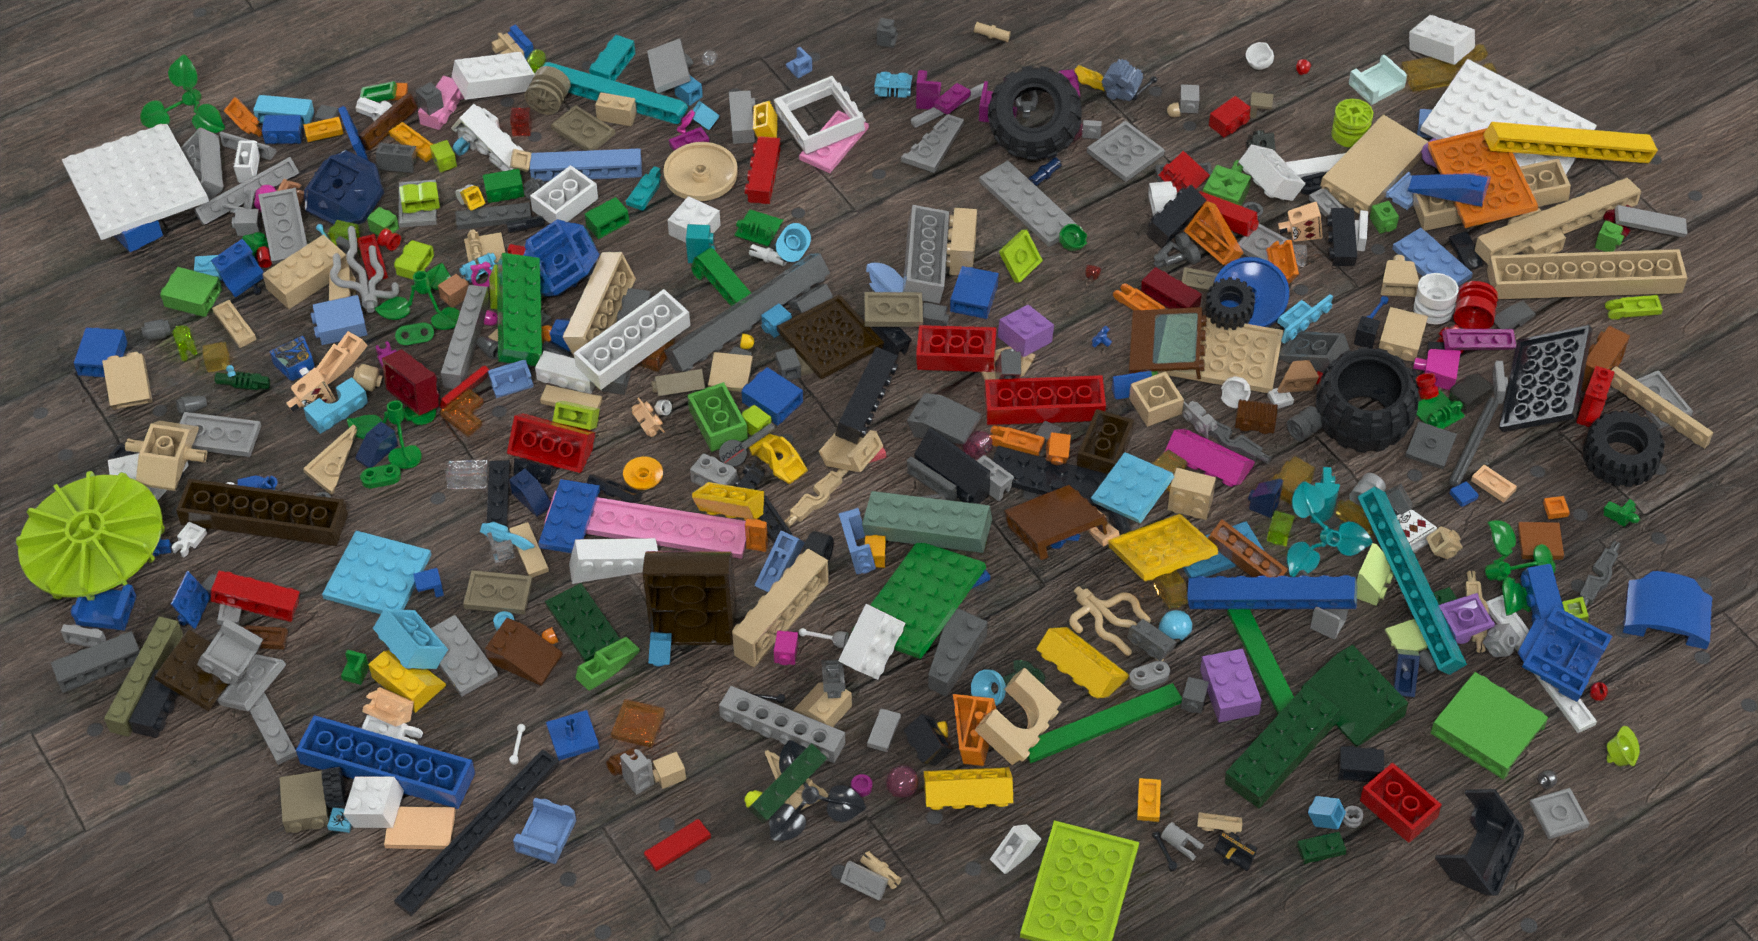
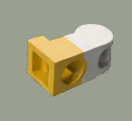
M468 184L466 187L455 191L460 204L467 205L469 210L486 204L478 186Z

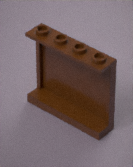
M1070 485L1004 510L1008 528L1040 560L1048 558L1046 546L1091 528L1097 527L1104 535L1107 534L1106 526L1108 523L1105 515L1100 514L1095 506H1092L1086 498L1080 495L1078 490L1073 489Z

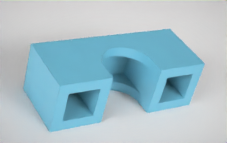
M352 377L336 387L339 399L337 402L328 404L318 398L303 408L306 420L320 434L341 420L346 419L350 414L363 408L368 403L366 391Z

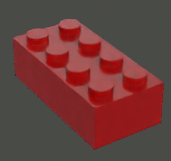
M919 325L916 353L917 370L995 372L996 327Z

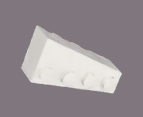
M475 104L451 127L454 132L459 130L464 135L463 139L465 141H471L476 144L477 151L481 154H488L490 156L489 160L502 171L513 170V168H510L513 149L524 151L520 146H516L511 141V137L507 133H503L498 128L494 120L489 119L485 115L481 107Z

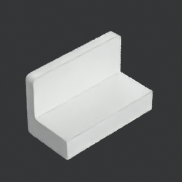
M1361 210L1359 220H1355L1357 251H1365L1368 211Z

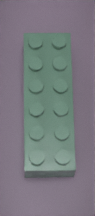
M871 491L862 527L865 536H886V541L910 544L927 543L941 548L983 553L992 522V515L989 505Z

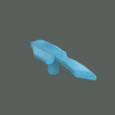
M496 522L482 523L480 532L489 539L500 543L505 542V540L509 541L524 551L535 547L527 539L510 533L507 526Z

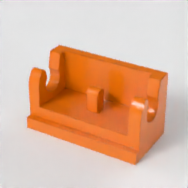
M1286 240L1281 245H1279V241H1276L1266 249L1268 261L1277 266L1286 277L1287 282L1291 283L1299 275L1292 240Z

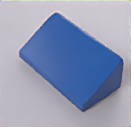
M1151 371L1114 376L1112 381L1114 398L1117 400L1129 398L1131 384L1152 377Z

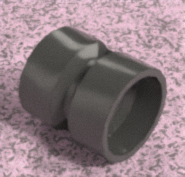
M1308 406L1287 421V429L1295 440L1302 442L1310 437L1312 433L1322 428V416L1320 413H1317L1315 407Z

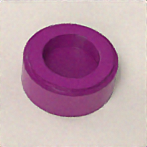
M859 774L852 779L851 789L856 791L860 797L871 793L873 786L869 776Z

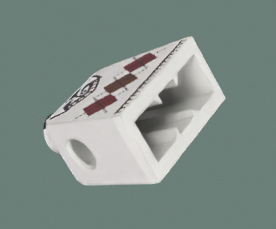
M1393 509L1413 552L1427 545L1426 537L1437 530V527L1414 510H1409L1401 515L1396 509Z

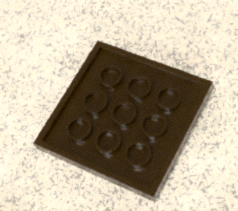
M840 294L777 325V332L795 349V352L820 380L872 354L876 347L882 349L884 345L881 338L869 326H865V321Z

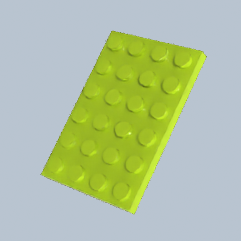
M1054 820L1020 932V938L1032 941H1113L1139 848V842Z

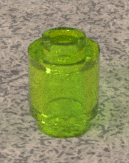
M539 49L530 52L526 59L534 74L546 61L545 53Z

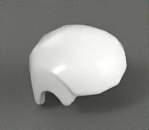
M1258 42L1252 44L1246 51L1248 64L1253 69L1263 70L1273 63V50H1271L1267 43Z
M1237 376L1228 378L1221 387V399L1228 407L1238 408V401L1240 399L1248 401L1250 398V385L1244 378Z

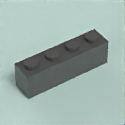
M131 631L108 641L100 642L90 648L82 649L77 653L59 658L51 662L62 693L133 666L140 651Z

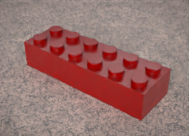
M1103 375L985 380L984 396L987 425L1043 423L1044 421L1049 423L1092 421L1096 409L1106 411Z

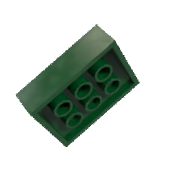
M1353 644L1336 654L1301 687L1302 689L1307 684L1341 709L1340 718L1336 726L1356 748L1405 717L1408 702Z

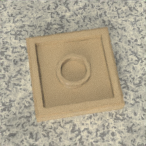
M714 352L708 387L724 382L728 391L741 392L743 387L749 384L753 357Z

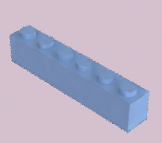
M641 149L531 153L530 173L531 178L533 177L535 180L539 178L543 181H550L570 165L589 179L642 177Z

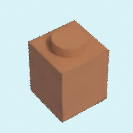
M457 274L453 275L438 285L440 298L450 307H455L464 301L469 286L468 282L464 278L461 279Z

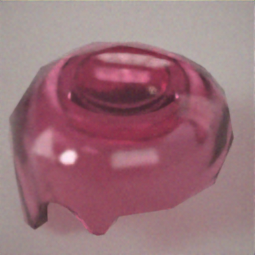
M899 765L894 767L886 778L887 789L895 797L906 798L911 796L918 788V776L909 766Z

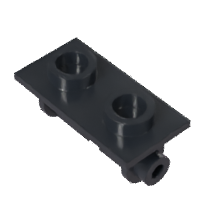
M514 458L513 476L526 469L539 483L551 485V476H555L556 468H553L552 465L537 464L525 458Z
M757 459L752 465L748 463L742 471L744 477L742 479L738 477L733 486L754 490L755 486L750 481L757 485L765 475V469L762 466L755 465L758 461Z

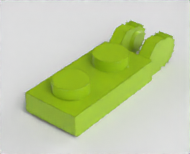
M1657 295L1609 300L1605 304L1606 309L1610 310L1608 316L1613 320L1620 319L1623 316L1660 315L1663 311Z

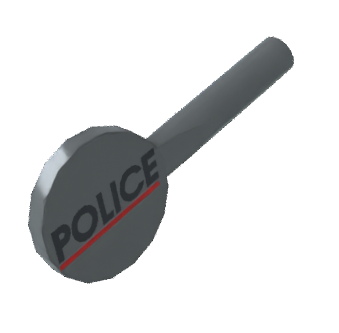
M772 423L768 424L742 443L737 440L726 441L719 450L721 462L733 467L742 465L747 457L746 449L775 430Z

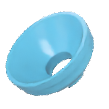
M994 670L979 671L973 677L971 683L972 696L994 698L995 705L998 706L1005 697V682L1002 676ZM993 682L998 685L997 694H994L991 690Z

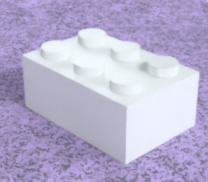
M1429 15L1409 31L1410 50L1455 65L1475 48V29Z
M1251 144L1239 161L1243 166V170L1254 178L1253 181L1265 190L1264 193L1270 198L1276 197L1281 200L1293 201L1305 185L1302 179L1273 149Z
M570 165L530 195L532 211L539 216H543V219L550 224L557 219L568 222L598 199L597 185Z
M866 604L838 661L878 680L884 672L886 662L893 653L898 638L903 632L905 622Z

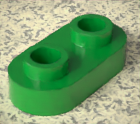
M426 322L404 325L397 329L395 337L401 345L427 342L433 338L434 329L431 324ZM426 328L428 334L422 335L421 329ZM402 332H408L409 337L406 339L403 338L401 335Z
M388 464L365 469L362 471L360 479L364 487L372 489L396 484L401 479V472L397 465Z

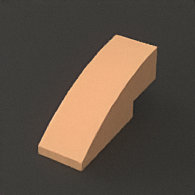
M347 331L338 345L333 344L316 368L327 385L343 374L358 359L368 345L363 339Z

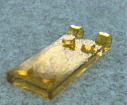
M1479 44L1455 65L1433 57L1402 62L1401 68L1407 74L1406 79L1412 92L1449 86L1467 59L1473 62L1475 60L1481 61L1487 57L1488 52L1484 45ZM1486 63L1482 66L1497 74L1492 63Z

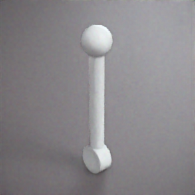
M523 724L517 726L518 735L514 753L510 757V763L513 765L519 762L517 754L522 732L525 731Z

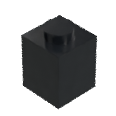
M1362 316L1356 330L1354 345L1373 349L1380 321Z

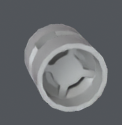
M1364 474L1358 485L1349 494L1350 501L1358 509L1363 510L1358 496L1374 486L1385 491L1386 485L1384 481L1376 474Z

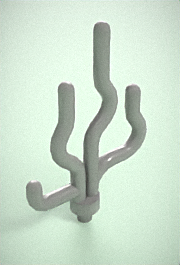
M349 226L350 249L346 254V260L350 267L358 273L360 283L341 280L337 274L341 270V258L338 253L333 255V267L330 270V278L338 287L357 290L361 294L362 306L367 309V312L372 313L378 304L377 298L393 299L397 297L399 285L396 282L392 283V291L375 289V285L383 278L384 271L377 260L376 248L373 245L368 247L370 263L375 269L376 275L367 283L364 268L354 260V256L357 253L355 227Z

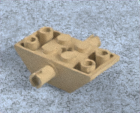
M157 421L150 424L144 441L128 438L125 450L139 452L136 481L146 487L176 491L186 462L191 460L205 463L207 460V450L191 449L199 430L198 426Z

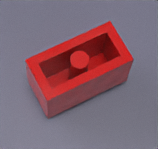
M1234 96L1210 113L1209 127L1225 138L1250 120L1251 107Z

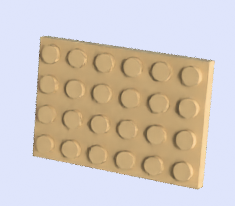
M1168 315L1158 363L1194 362L1196 360L1198 315ZM1207 317V326L1204 327V330H1206V341H1203V345L1206 347V356H1202V360H1205V371H1202L1201 379H1197L1196 370L1166 371L1168 376L1223 385L1228 378L1237 376L1244 378L1252 391L1268 393L1273 390L1283 330L1245 323L1244 327L1240 328L1238 326L1237 330H1232V328L1224 330V327L1218 328L1216 323L1212 324L1210 318Z

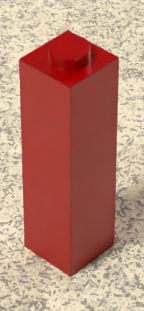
M1199 192L1208 202L1216 204L1231 231L1249 237L1258 228L1259 221L1256 211L1205 192Z

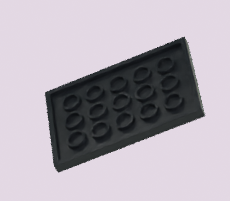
M1590 325L1517 340L1499 426L1502 432L1576 419L1593 331Z

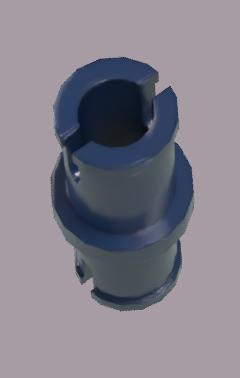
M1053 157L1046 165H1041L1038 171L1028 179L1037 187L1038 184L1045 179H1049L1051 174L1061 167L1060 160Z

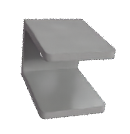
M1315 607L1310 629L1335 640L1347 619L1349 609H1321Z

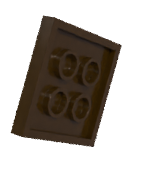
M188 629L154 679L209 712L228 684L221 681L216 675L205 672L197 665L201 655L205 653L211 642Z

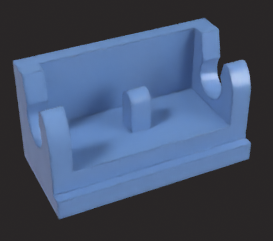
M526 360L488 370L490 384L496 398L533 387L531 373Z

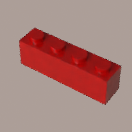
M758 136L757 143L753 145V154L755 155L750 160V168L752 169L748 170L747 180L749 184H745V195H748V202L770 204L781 151L780 138Z
M219 570L211 589V602L292 622L299 604L300 591Z

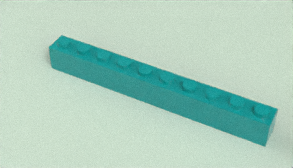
M1375 486L1359 495L1358 499L1438 669L1450 675L1466 666L1467 663L1386 493Z

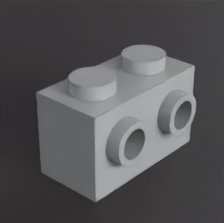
M704 453L690 469L691 482L701 487L708 482L733 486L737 480V470L733 466L726 465L715 457Z

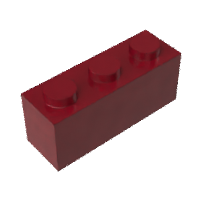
M1157 267L1142 280L1141 292L1168 309L1197 308L1201 305V293Z

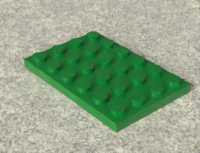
M916 543L870 605L905 622L903 632L898 638L894 650L921 659L987 568L985 562L927 543Z

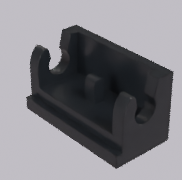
M872 326V330L884 342L883 350L898 356L900 351L904 355L906 354L912 339L900 327Z

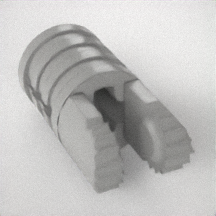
M1173 822L1165 828L1161 835L1163 840L1176 847L1178 851L1192 861L1196 856L1193 852L1184 848L1187 842H1191L1199 849H1202L1204 844L1190 834L1185 833L1184 830H1181Z

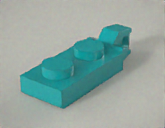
M654 166L649 174H645L627 198V206L642 211L645 209L660 187L661 168Z

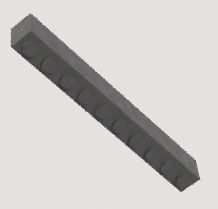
M814 253L808 255L664 350L674 370L689 371L693 368L694 363L704 361L708 358L709 353L719 351L723 348L724 343L734 341L738 338L737 335L739 333L749 331L756 322H762L761 315L778 303L783 305L794 301L798 294H803L811 289L810 286L824 281L825 276L830 274V271L821 254Z

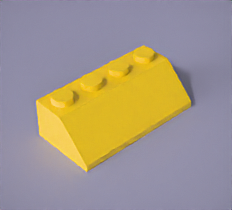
M1068 627L1049 628L1037 647V650L1042 653L1041 656L1045 660L1055 663L1059 671L1069 674L1073 677L1072 680L1076 684L1086 687L1089 690L1088 693L1098 699L1109 697L1130 676Z
M1009 767L923 771L926 807H930V809L940 810L943 809V806L961 809L965 808V805L983 808L987 804L1005 807L1008 806V803H1013V778Z

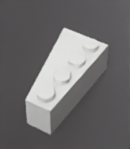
M656 538L575 540L569 562L572 584L642 573L645 552L658 551Z

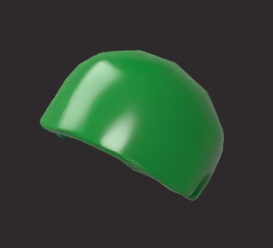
M1067 224L1060 230L1059 242L1064 249L1076 252L1087 244V233L1079 225Z

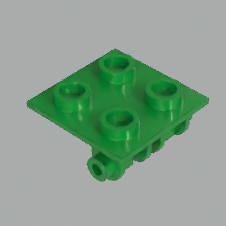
M749 209L745 218L737 221L736 227L738 229L734 236L769 247L784 220Z
M1439 390V394L1436 397L1419 401L1417 416L1425 424L1444 429L1465 417L1461 412L1463 404L1460 401L1451 402L1441 390Z

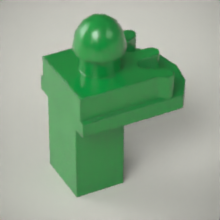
M1631 499L1623 507L1611 501L1604 507V516L1617 521L1619 525L1624 527L1629 521L1634 524L1640 521L1639 516L1634 514L1636 503Z

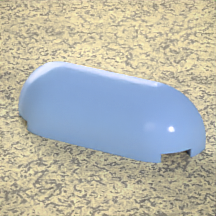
M882 263L867 264L866 272H869L872 282L869 284L875 292H903V278L893 268Z

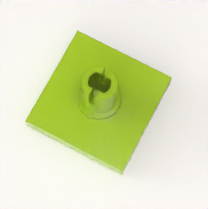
M1021 230L999 251L1015 283H1020L1043 261L1027 230Z

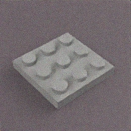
M1124 121L1087 147L1089 155L1125 182L1162 157L1165 151L1127 121Z

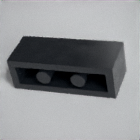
M1331 208L1330 214L1326 216V226H1329L1330 230L1327 232V242L1331 244V248L1328 249V258L1332 259V266H1355L1357 245L1354 208Z
M154 670L129 720L133 733L157 738L160 731H163L165 728L166 719L172 713L177 697L180 696V694L154 679L159 670Z

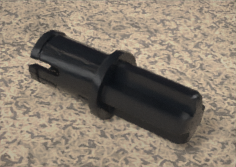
M543 216L526 219L523 217V219L507 221L508 233L522 230L526 232L527 229L544 226Z

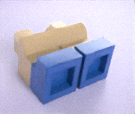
M516 24L510 27V32L504 35L498 33V39L491 42L495 53L503 51L500 54L521 52L526 60L534 57L533 44Z

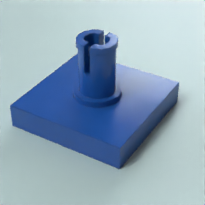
M587 710L546 722L559 761L599 749V743Z

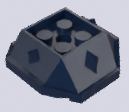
M347 150L329 156L327 160L323 161L304 190L305 210L309 214L337 228L355 223H365L384 194L377 166Z

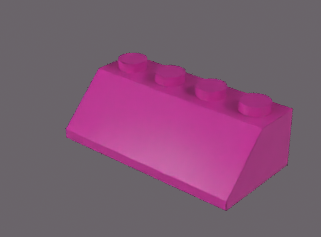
M1188 429L1174 430L1165 450L1166 453L1170 454L1169 457L1179 462L1183 460L1187 462L1188 467L1195 470L1200 468L1205 471V475L1219 477L1223 479L1222 483L1231 487L1240 485L1255 464V461Z

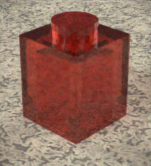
M511 108L510 123L512 136H531L532 121L530 108Z

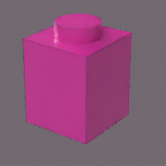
M777 631L774 663L795 665L799 645L798 632Z

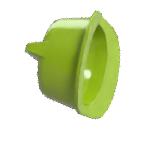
M1622 726L1618 734L1607 743L1608 755L1606 761L1608 763L1614 762L1619 767L1626 765L1635 766L1640 748L1634 732L1629 727Z

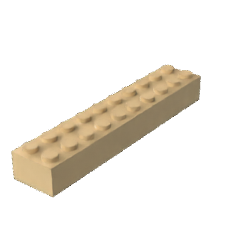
M1680 249L1490 256L1487 268L1489 283L1498 292V299L1683 293L1687 281Z

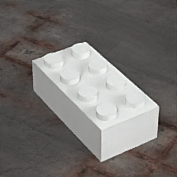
M521 52L458 59L454 61L452 78L465 100L526 92L535 75Z

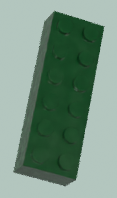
M1306 684L1226 771L1225 784L1260 809L1337 724L1341 709Z

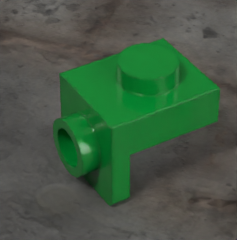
M255 232L242 237L253 251L252 255L254 258L258 248H269L267 237L263 233Z

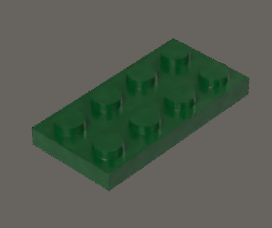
M582 583L545 601L546 607L585 663L594 658L595 652L621 640Z

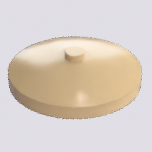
M695 142L681 146L669 155L664 164L666 185L674 194L684 199L688 196L698 201L718 198L733 187L738 175L737 162L732 153L720 145L709 142Z

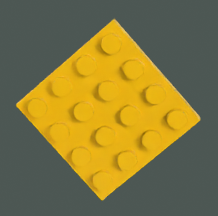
M1181 514L1108 540L1109 548L1144 581L1153 580L1158 576L1172 573L1174 570L1191 566L1195 562L1207 560L1218 554L1217 546Z

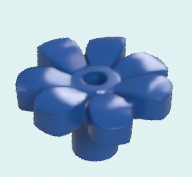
M1107 326L1102 327L1097 336L1092 339V346L1094 348L1100 343H1103L1106 347L1112 343L1107 337V332L1110 330Z

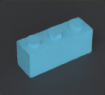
M266 95L258 96L253 110L254 115L258 118L257 120L262 124L265 115H301L304 125L311 123L315 113L312 100Z

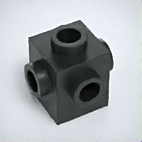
M1264 130L1253 131V135H1248V140H1246L1247 150L1252 144L1276 151L1273 132L1264 133Z

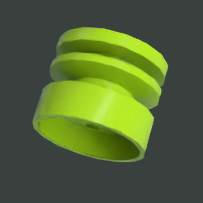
M1345 99L1341 101L1335 110L1331 133L1333 139L1338 144L1351 148L1371 128L1374 113L1372 107L1359 99Z

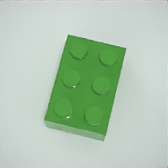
M724 382L688 395L689 411L711 452L720 449L726 441H743L748 439L747 424Z

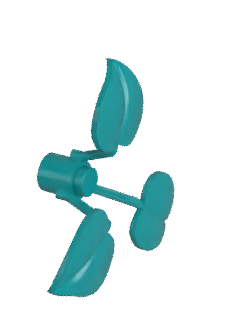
M1306 481L1301 482L1295 489L1292 497V508L1295 514L1301 518L1311 515L1323 528L1320 534L1322 542L1311 547L1306 542H1297L1289 548L1287 565L1289 575L1292 577H1296L1300 570H1305L1308 574L1318 566L1320 555L1314 551L1315 548L1325 547L1326 545L1336 546L1341 554L1352 556L1373 543L1367 531L1357 523L1344 522L1336 531L1328 528V526L1321 522L1314 513H1318L1323 509L1325 504L1324 494L1318 487Z

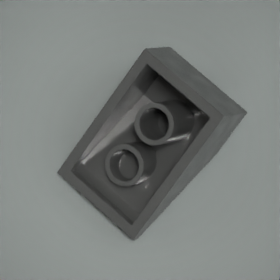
M1300 331L1293 340L1290 339L1284 344L1279 352L1278 359L1290 364L1293 361L1310 360L1316 372L1324 373L1333 360H1336L1340 354L1350 349L1344 333Z
M924 393L907 422L914 437L924 438L928 429L932 428L951 443L965 444L982 416L980 413L942 395Z

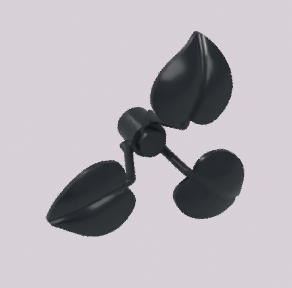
M789 740L784 745L779 757L781 774L806 747L792 740ZM805 781L803 783L805 789L801 793L802 803L796 810L790 804H783L769 818L770 837L772 840L786 841L801 834L806 826V818L798 812L805 804H814L818 799L829 802L827 813L837 822H846L853 819L866 809L865 803L860 795L848 786L837 785L832 787L829 792V798L819 795L817 788L808 786Z

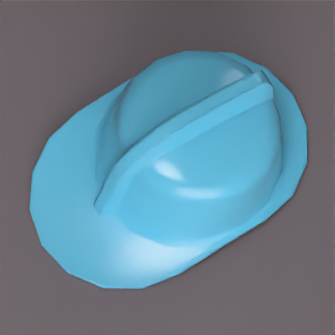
M799 223L788 225L777 239L776 251L778 255L787 262L798 261L810 245L811 235L809 230Z

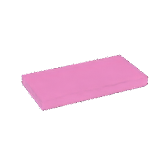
M838 110L820 131L850 118L847 114ZM864 122L865 130L808 154L802 151L799 155V160L831 173L869 128L868 123Z

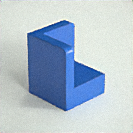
M437 568L413 574L418 592L434 588L436 597L444 596Z

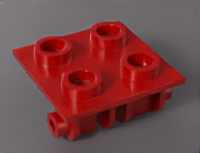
M1184 151L1170 164L1167 163L1163 167V171L1158 174L1164 182L1171 181L1172 186L1176 187L1177 193L1183 187L1186 189L1190 184L1197 189L1210 176Z

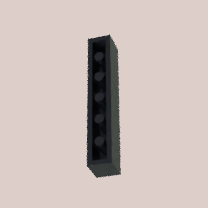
M878 347L875 348L838 423L835 436L854 444L858 443L860 437H865L868 429L866 424H871L874 417L872 412H877L880 405L878 400H882L885 395L886 389L884 387H889L892 380L890 375H895L899 365L896 363L898 355Z

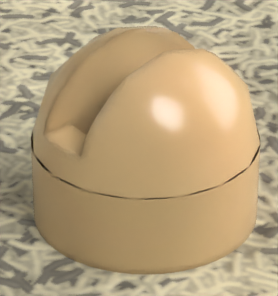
M1178 102L1168 106L1167 113L1170 117H1181Z

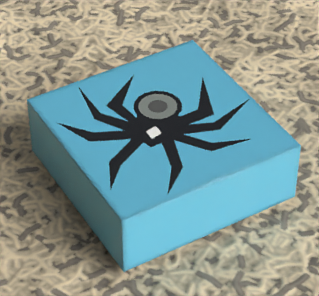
M333 807L327 825L328 830L350 833L352 825L343 814L345 809Z

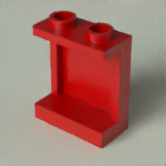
M1596 365L1584 396L1577 424L1590 427L1595 419L1601 416L1607 399V393L1615 374L1614 371Z

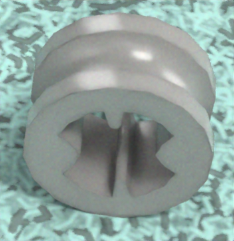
M1353 805L1346 807L1343 823L1350 828L1360 826L1363 819V811ZM1355 814L1357 816L1356 818H1349V815L1353 816Z

